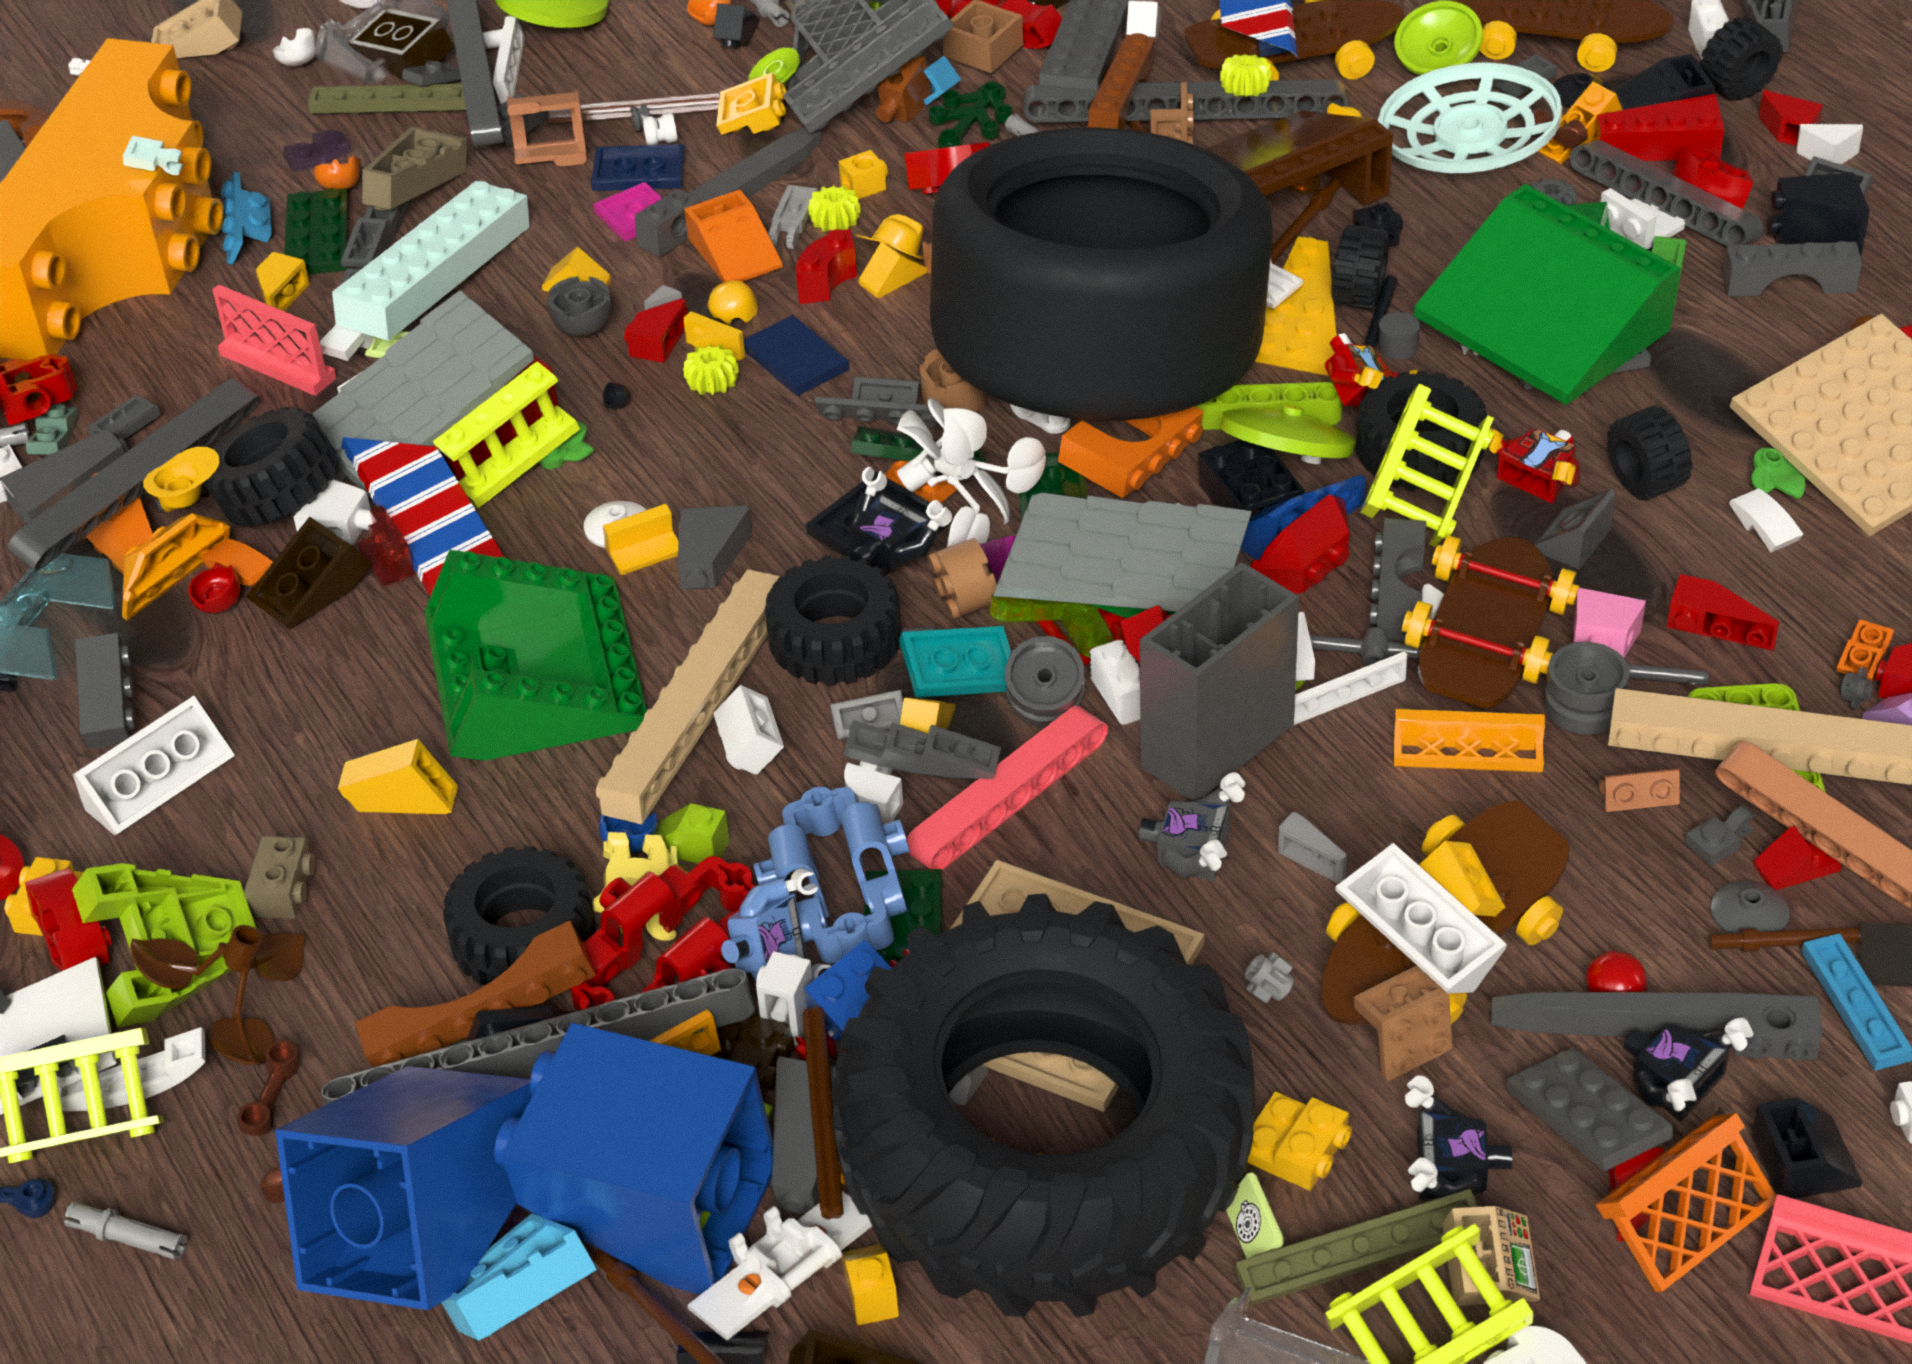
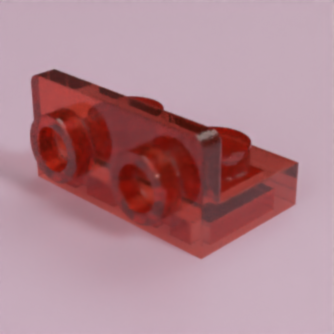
M382 505L370 509L372 524L368 525L371 537L359 541L357 545L361 554L372 562L370 568L381 585L386 586L414 575L408 543Z

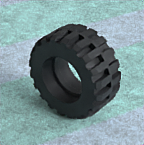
M1417 371V374L1403 372L1399 373L1395 378L1392 376L1384 378L1377 389L1370 388L1360 401L1357 418L1356 451L1362 465L1368 472L1371 471L1374 477L1376 476L1409 396L1418 384L1431 389L1427 401L1432 403L1431 407L1477 428L1487 417L1485 405L1481 398L1477 396V393L1469 385L1464 387L1461 380L1454 377L1452 379L1446 378L1445 374L1438 372L1435 375L1427 374V371ZM1426 419L1423 422L1418 420L1414 429L1431 431L1419 432L1418 436L1463 457L1466 456L1472 440ZM1415 449L1411 451L1405 450L1402 457L1407 467L1451 487L1454 485L1460 471ZM1483 449L1480 450L1471 474L1480 466V461L1484 456ZM1400 478L1398 481L1393 479L1390 485L1394 488H1398V486L1405 487L1406 491L1415 492L1416 489H1422Z
M282 407L277 411L269 410L263 412V415L247 419L246 423L237 425L231 429L232 432L227 436L224 435L218 440V444L211 449L215 450L219 455L220 464L217 471L204 484L229 521L245 527H253L255 524L258 526L268 525L270 521L277 522L285 519L284 516L290 513L295 514L300 511L302 506L307 503L310 504L316 499V495L319 492H323L328 487V481H332L337 469L336 451L314 415L297 407L292 409Z
M822 556L821 560L817 561L809 559L803 561L802 566L798 568L793 566L785 572V577L780 576L767 594L765 616L771 654L775 657V661L784 670L787 669L789 674L798 679L802 676L808 683L817 684L819 681L825 682L826 686H836V682L855 683L857 678L863 677L866 679L875 673V669L881 670L890 662V658H893L899 649L902 627L900 601L896 585L891 578L886 576L885 572L877 566L872 568L868 561L862 559L854 561L850 556H841V558ZM832 616L853 618L837 624L815 622Z
M524 846L522 850L508 847L503 848L504 852L494 854L492 851L483 855L482 861L478 863L473 861L465 867L464 875L458 874L451 884V889L446 893L443 917L453 958L458 962V967L465 975L472 976L473 981L483 986L491 983L524 953L534 937L571 920L583 942L595 933L596 926L589 887L586 884L585 876L580 869L574 866L572 861L564 856L558 858L556 852L545 848L541 852L537 851L535 846ZM529 909L546 912L537 921L521 927L505 928L493 925L501 917L519 910Z

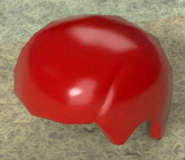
M215 563L211 569L200 572L191 580L188 593L192 604L198 610L208 614L226 612L237 602L241 594V583L231 565L226 568Z
M1614 950L1601 954L1593 960L1587 970L1585 979L1588 992H1647L1646 972L1641 962L1630 953Z

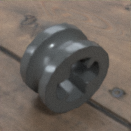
M645 103L641 104L639 108H636L634 105L630 106L632 122L636 132H640V129L643 128L642 118L649 116Z

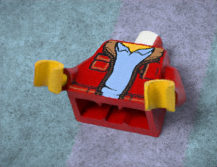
M1345 333L1335 336L1329 343L1335 354L1325 362L1324 367L1344 406L1359 407L1361 399L1370 388L1377 389L1384 378L1389 376L1395 378L1399 374L1389 370L1373 347L1352 344ZM1410 370L1409 374H1417L1418 370Z
M1492 428L1489 429L1494 431L1488 448L1490 452L1499 456L1497 479L1550 503L1556 500L1564 485L1574 488L1579 484L1580 465L1578 460L1575 459L1576 447L1573 444V437L1569 432L1559 430L1555 435H1551L1540 429H1532L1523 436L1505 440L1502 433Z

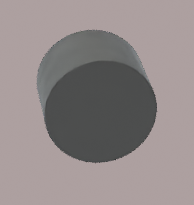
M1392 312L1384 315L1379 321L1378 350L1380 353L1391 359H1406L1415 355L1419 346V320L1406 312Z

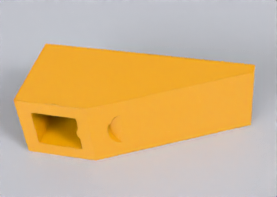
M1592 82L1561 118L1559 128L1573 119H1577L1582 122L1588 133V139L1580 145L1594 141L1597 114L1623 110L1617 94ZM1550 139L1537 152L1561 164L1570 158V154L1575 147L1568 148L1562 146L1557 140Z

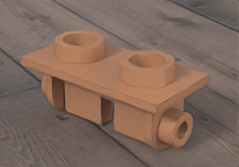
M1670 769L1604 776V780H1599V791L1601 795H1605V812L1679 805L1680 770Z

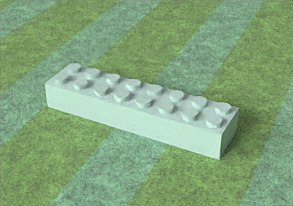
M484 181L473 182L332 291L336 325L387 341L392 339L529 228L527 195L514 192L512 189H503L489 185Z

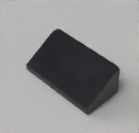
M693 1332L725 1364H766L768 1332H737L728 1340H725L717 1332ZM680 1344L678 1345L676 1355L678 1364H699Z

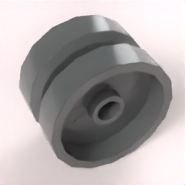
M1036 636L1020 643L1011 652L1005 666L1007 701L1013 713L1023 722L1039 728L1047 727L1073 706L1081 707L1085 697L1084 663L1078 651L1067 641L1053 636Z
M1575 642L1559 648L1551 656L1547 671V685L1543 700L1546 715L1554 724L1569 732L1586 735L1600 734L1609 730L1615 688L1627 689L1630 671L1627 661L1612 648L1593 642Z

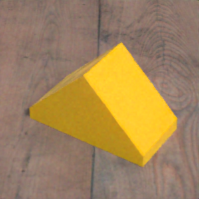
M881 241L861 274L859 285L879 299L926 274L927 268L909 254Z
M577 246L552 267L542 285V291L549 292L551 287L558 282L578 276L579 281L590 282L589 277L597 278L608 287L611 275Z

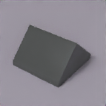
M1610 488L1563 507L1533 545L1544 556L1580 569L1611 531L1616 493Z

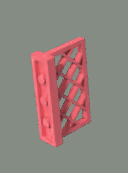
M217 285L212 289L225 340L218 345L220 356L314 396H317L337 379L335 369L324 363L315 324L224 286ZM227 300L232 304V306L237 310V312L230 306ZM250 310H252L256 314V316L261 320V322H259V320L253 315V313ZM239 315H241L245 319V321L251 326L252 330L242 320V318ZM274 320H276L286 332H284ZM263 325H265L269 329V331L275 336L276 340L272 337V335L266 330V328ZM298 330L305 332L307 340ZM287 335H289L294 340V342L300 347V350L296 347V345L290 340V338Z
M1777 1194L1750 1295L1912 1344V1329L1899 1326L1892 1316L1893 1313L1903 1308L1912 1307V1292L1901 1277L1912 1272V1233ZM1777 1231L1795 1236L1802 1247L1783 1256L1774 1242ZM1825 1246L1837 1248L1845 1260L1826 1268L1815 1251ZM1772 1253L1775 1257V1260L1768 1262L1770 1254ZM1808 1255L1818 1272L1799 1280L1789 1263ZM1869 1258L1881 1261L1888 1273L1869 1281L1858 1263ZM1779 1267L1782 1268L1791 1282V1285L1780 1290L1762 1285L1764 1275ZM1851 1268L1861 1285L1842 1293L1832 1275ZM1824 1280L1835 1297L1823 1303L1811 1299L1805 1288ZM1894 1281L1905 1298L1886 1306L1875 1288ZM1867 1293L1878 1311L1867 1316L1855 1313L1848 1301Z

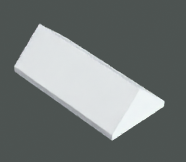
M192 696L74 773L73 777L85 811L112 834L117 835L235 755L196 697Z
M1394 843L1336 886V892L1448 994L1474 992L1506 949L1507 944Z

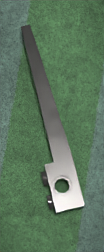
M806 127L784 135L690 193L677 189L654 204L649 205L644 210L635 214L637 246L660 257L688 240L684 208L739 189L747 198H750L804 160L821 143V132L815 130L810 134Z
M1530 992L1492 997L1490 1011L1491 1025L1527 1032L1628 1037L1633 1030L1637 1029L1652 1039L1666 1025L1670 1024L1686 1030L1711 1032L1725 1029L1728 1022L1736 1018H1745L1754 1035L1751 1038H1745L1747 1046L1744 1050L1737 1051L1734 1049V1056H1750L1753 1058L1817 1060L1822 1038L1819 997L1714 992Z

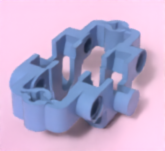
M814 787L806 791L801 800L789 803L782 810L785 825L775 828L769 834L768 845L772 858L753 864L758 884L762 885L784 878V881H788V874L801 868L814 873L808 876L810 884L818 886L814 897L796 903L804 943L814 941L820 959L825 963H836L863 940H866L875 951L889 946L894 940V932L889 917L908 912L892 857L910 852L901 820L898 819L883 824L877 803H857L853 790L848 787L834 790L826 787ZM842 824L855 873L865 903L870 907L871 914L863 916L855 912L846 913L836 919L833 926L828 927L826 918L830 916L818 880L820 877L806 834L812 833L821 837L829 836L835 833ZM873 847L881 851L888 874L867 880L860 854L863 850Z

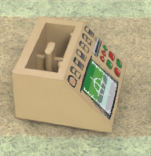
M1497 1206L1452 1208L1442 1222L1444 1235L1455 1227L1462 1225L1464 1229H1467L1476 1224L1480 1230V1242L1472 1246V1249L1506 1300L1511 1299L1513 1303L1522 1298L1526 1302L1539 1301L1540 1295L1527 1216ZM1457 1256L1449 1260L1448 1267L1452 1295L1457 1306L1486 1305L1485 1299Z

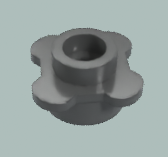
M1860 667L1858 673L1848 672L1842 681L1841 697L1844 701L1851 702L1852 710H1859L1861 702L1869 700L1872 694L1873 683L1871 679H1867L1868 670L1866 667Z

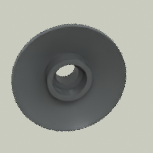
M1735 881L1722 886L1713 895L1710 905L1711 917L1717 927L1724 933H1739V930L1742 928H1757L1759 932L1784 931L1789 922L1790 910L1784 897L1772 887L1756 881Z

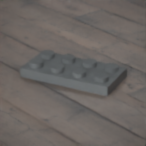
M1573 1047L1506 1079L1507 1092L1604 1172L1673 1138L1672 1124Z

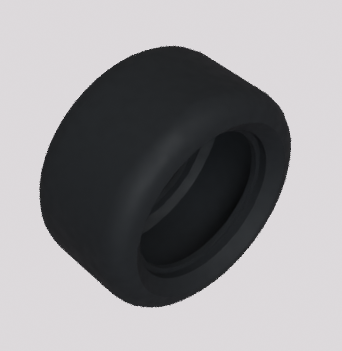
M1065 128L1024 134L990 145L961 161L939 187L935 199L932 221L930 324L934 342L940 354L953 371L975 388L1009 404L1047 415L1082 420H1133L1162 416L1203 404L1229 390L1248 372L1254 364L1262 344L1273 237L1272 218L1268 202L1256 183L1233 163L1202 147L1163 135L1116 128Z

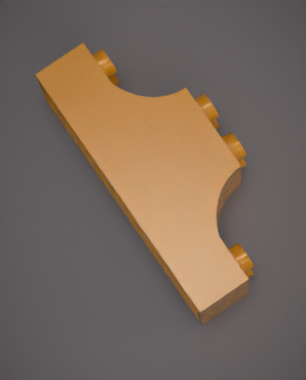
M107 38L0 183V357L10 359L21 358L28 361L47 354L56 355L66 340H73L77 336L81 320L96 310L135 296L149 294L170 295L185 271L192 272L196 268L199 261L200 248L209 234L216 235L220 231L224 217L223 205L220 199L212 198L208 183L211 171V157L209 151L206 148H202L204 133L201 123L198 120H192L188 104L191 95V79L187 71L179 69L174 45ZM137 136L163 141L164 149L173 148L182 151L179 162H176L183 164L180 174L171 175L158 165L155 171L124 166L123 154L131 137Z

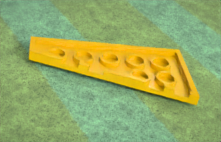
M1298 236L1283 269L1303 279V284L1274 309L1266 305L1263 339L1255 362L1329 376L1324 366L1325 362L1335 354L1329 343L1336 336L1334 302L1331 295L1332 280L1329 245L1327 241Z

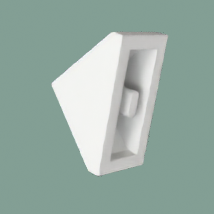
M1800 124L1796 152L1809 160H1812L1813 156L1843 164L1859 153L1863 125Z

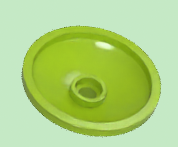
M1453 1L1431 2L1413 10L1400 23L1394 41L1396 54L1405 68L1418 75L1453 65L1468 64L1476 57L1482 46L1483 29L1480 19L1469 7Z

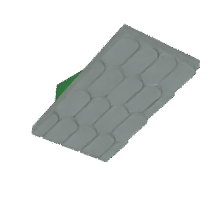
M458 291L420 320V325L390 346L383 357L342 386L339 394L312 413L336 451L337 468L360 489H363L371 499V494L366 490L364 482L360 480L358 472L355 471L351 461L346 456L345 450L341 447L343 437L435 446L433 441L494 395L534 360L533 351L528 346L523 344L522 341L505 329L504 326L487 314L474 301L468 299V296L462 291Z
M1048 493L1032 495L993 596L1089 604L1124 618L1132 617L1160 605L1168 615H1171L1234 568L1252 511L1197 504L1196 507L1157 501L1138 503L1087 495L1086 499Z

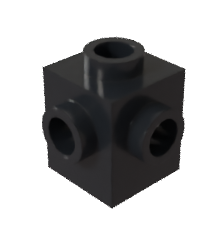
M1388 202L1353 211V225L1386 230L1389 236V247L1399 245L1403 221L1400 214L1396 213Z

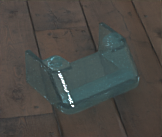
M61 554L39 571H34L32 568L26 571L0 601V673L55 680L58 677L49 629L28 626L49 601L114 609L116 603L108 559Z

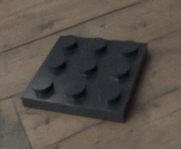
M874 472V477L872 478V481H875L877 479L878 472ZM886 478L887 484L885 488L881 491H876L875 497L882 493L929 518L926 510L930 502L892 480ZM864 481L806 524L808 535L843 556H850V553L854 550L853 536L850 530L861 492L865 493L867 488ZM951 522L946 526H939L937 529L939 533L947 528ZM874 562L870 563L872 568L874 566H877L886 574L892 571L887 570Z

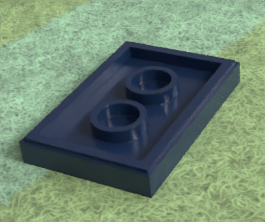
M685 144L596 147L591 179L592 191L627 190L643 182H646L652 189L682 188L686 157Z
M794 315L743 339L745 353L796 396L849 370V361Z

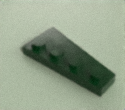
M864 426L858 427L851 446V453L903 461H911L924 450L909 435ZM980 449L974 451L972 459L986 463L987 451Z

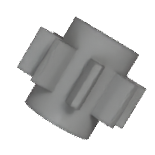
M1274 952L1270 954L1269 958L1264 955H1258L1246 969L1245 979L1250 982L1246 989L1265 1004L1270 1000V997L1279 1001L1289 993L1293 986L1294 977L1289 974L1293 966Z

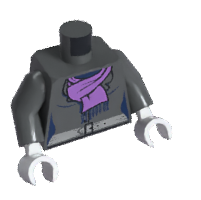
M1236 772L1229 773L1222 779L1220 783L1221 788H1218L1204 798L1188 802L1173 801L1169 803L1163 821L1142 819L1139 840L1157 843V862L1161 866L1167 867L1180 878L1186 879L1195 876L1215 882L1218 869L1222 865L1221 859L1227 856L1225 845L1230 832L1231 805L1229 804V799L1234 803L1243 800L1245 795L1242 789L1245 786L1244 780Z

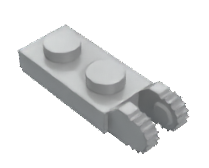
M787 186L771 220L772 225L768 232L774 247H777L780 241L781 231H785L788 233L786 236L787 248L795 249L799 241V234L803 232L810 217L808 212L809 200L812 199V193L818 191V188Z

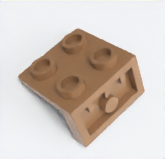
M1181 82V109H1151V133L1193 144V93H1187V82Z
M1417 965L1354 996L1355 1009L1378 1030L1381 1073L1386 1081H1391L1402 1074L1408 1073L1412 1069L1452 1049L1449 994Z

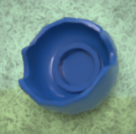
M656 813L651 814V816L648 815L643 824L601 815L599 819V835L602 841H607L608 832L626 833L629 840L630 854L643 851L642 846L645 835H655L657 827Z

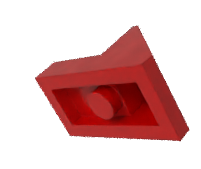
M1793 825L1754 860L1753 866L1768 886L1775 890H1780L1840 872L1842 864L1805 840Z

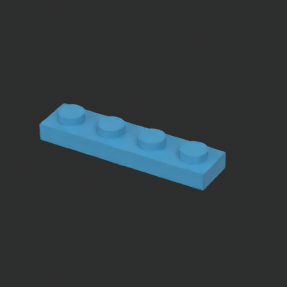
M1838 933L1804 942L1801 953L1874 1071L1911 1062L1912 1047L1841 934Z

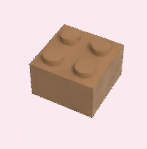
M973 0L950 19L954 27L942 39L943 56L945 55L949 59L975 67L981 71L992 73L1023 46L1022 15L979 0Z

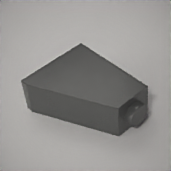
M748 505L680 509L677 564L681 589L716 588L751 536Z

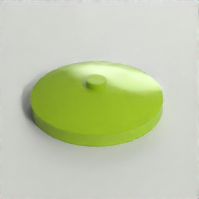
M495 0L496 4L503 11L515 18L537 25L558 28H575L595 24L606 16L608 0Z
M1284 405L1283 409L1248 407L1226 410L1223 412L1220 428L1224 432L1241 440L1275 450L1313 457L1347 458L1353 455L1356 443L1355 438L1345 431L1319 418L1303 414L1304 409L1294 405Z

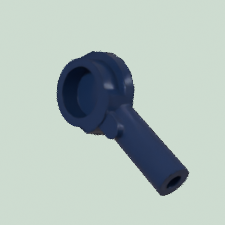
M31 1179L24 1182L18 1188L0 1186V1203H8L9 1206H15L17 1212L24 1214L26 1217H42L53 1207L55 1191L52 1184L47 1180Z

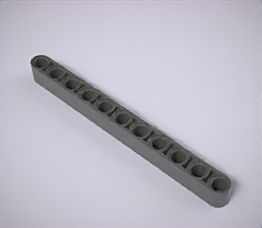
M447 0L474 148L503 143L477 1Z
M1334 79L1270 80L1267 92L1259 93V96H1247L1251 99L1244 103L1239 102V100L1245 96L1240 95L1236 97L1234 93L1225 92V89L1221 87V81L1187 82V93H1193V120L1284 118L1299 111L1327 113L1328 106L1331 103L1341 107H1349L1345 86L1339 80ZM1181 82L1138 83L1125 121L1151 120V109H1181V103L1179 102L1181 100ZM1032 85L1023 94L1024 113L1027 119L1032 122L1088 121L1090 102L1094 100L1098 90ZM1303 96L1310 97L1307 101H1298ZM1332 96H1340L1339 99L1335 101L1328 100ZM1272 97H1280V100L1276 102L1269 101ZM1213 98H1221L1217 103L1209 102ZM1153 99H1161V100H1162V101H1161L1160 103H1158V104H1151V103H1149V102H1150L1151 100H1153ZM1065 100H1070L1073 102L1072 104L1067 106L1060 104ZM1034 101L1043 102L1040 106L1031 105Z
M235 377L229 378L20 528L9 541L7 550L34 571L41 570L147 492L144 489L143 482L148 473L162 466L186 449L208 447L246 419L257 407L260 396Z
M726 969L338 1077L325 1084L321 1095L325 1105L406 1066L531 1079L532 1070L539 1055L545 1050L557 1051L571 1022L650 1041L706 1009L713 1015L716 1028L742 1021L753 1014L755 1004L746 973L741 969ZM704 1027L694 1032L693 1034L703 1032Z

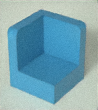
M945 55L924 70V73L930 80L933 93L924 99L923 102L925 105L929 104L962 80Z

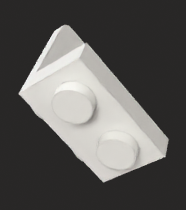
M1611 188L1601 193L1600 202H1607L1610 230L1647 250L1653 247L1655 236L1671 237L1685 228V220L1677 216L1674 218L1658 210L1659 207L1651 204L1650 206L1635 198L1629 200Z

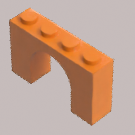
M1192 407L1162 416L1123 420L1151 437V439L1140 442H1128L1113 438L1081 420L1062 435L1058 462L1117 496L1125 498L1134 489H1140L1145 480L1151 475L1158 474L1163 466L1172 458L1176 459L1189 444H1194L1199 440L1203 432L1201 423L1204 411L1197 407Z

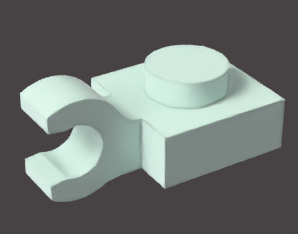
M132 136L123 154V165L149 171H155L158 165L171 175H179L183 164L176 162H179L182 151L173 148L164 149L163 141Z

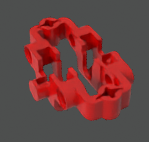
M47 354L28 361L19 358L0 364V408L9 426L46 413L50 406L71 399L73 392L78 389L69 359L66 356ZM21 372L29 373L26 380L22 382L14 381L17 374ZM33 392L41 393L38 400L34 402L26 401L29 394Z
M711 856L701 861L689 873L681 866L675 864L666 869L660 876L647 871L633 885L622 877L611 881L605 887L599 899L600 905L605 908L601 914V928L584 942L596 976L576 987L570 988L574 1008L579 1011L615 1001L613 993L602 986L608 984L624 969L628 971L641 959V950L643 949L642 931L646 923L655 914L659 913L660 925L663 926L667 933H670L682 922V917L697 904L702 894L711 886L719 891L721 905L732 912L725 915L718 923H715L706 916L695 923L657 958L656 974L653 976L654 981L641 993L673 985L676 972L680 983L708 975L707 969L711 973L735 969V963H729L723 957L721 947L725 941L730 939L727 924L729 917L740 911V906L749 891L756 887L753 884L750 869L742 863L728 864L720 857ZM619 926H621L623 930L622 947H620L617 944V942L619 941Z

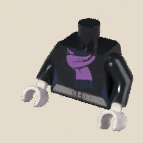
M867 467L862 473V480L867 485L865 493L861 492L850 531L853 536L854 550L850 553V557L854 561L862 559L869 563L874 562L887 570H894L906 562L924 558L939 534L938 527L946 526L951 522V511L947 507L943 508L939 501L934 500L927 507L926 513L929 517L927 518L882 493L875 497L876 491H881L885 488L887 479L883 472L879 471L877 479L872 481L874 470L871 467Z
M1736 1018L1728 1022L1725 1029L1711 1032L1686 1030L1670 1024L1666 1025L1654 1039L1637 1029L1633 1030L1626 1039L1623 1048L1637 1057L1633 1081L1645 1104L1649 1107H1663L1677 1120L1682 1121L1725 1076L1730 1053L1729 1048L1733 1046L1737 1051L1744 1050L1747 1046L1745 1038H1751L1754 1033L1745 1018Z
M1418 1075L1407 1083L1408 1088L1411 1090L1405 1095L1406 1104L1413 1108L1422 1105V1111H1419L1417 1126L1418 1159L1408 1168L1409 1174L1416 1176L1411 1181V1185L1415 1191L1419 1192V1199L1442 1198L1471 1189L1473 1195L1483 1193L1487 1188L1489 1169H1512V1145L1487 1144V1128L1483 1120L1471 1118L1451 1108L1433 1094V1085L1425 1076Z

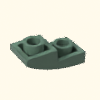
M58 403L50 406L46 413L35 418L36 431L25 442L27 454L51 455L64 449L77 419V407H65L64 404Z

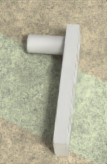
M513 16L505 17L503 29L483 32L486 50L499 47L492 83L501 104L507 101V96L512 97L515 95L525 36L519 20Z

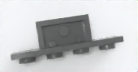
M855 377L852 399L815 396L814 403L819 416L830 420H840L842 417H847L866 423L873 422L874 420H887L891 424L898 425L902 415L908 410H913L927 427H937L939 425L929 410L928 405L918 404L921 389L919 381Z

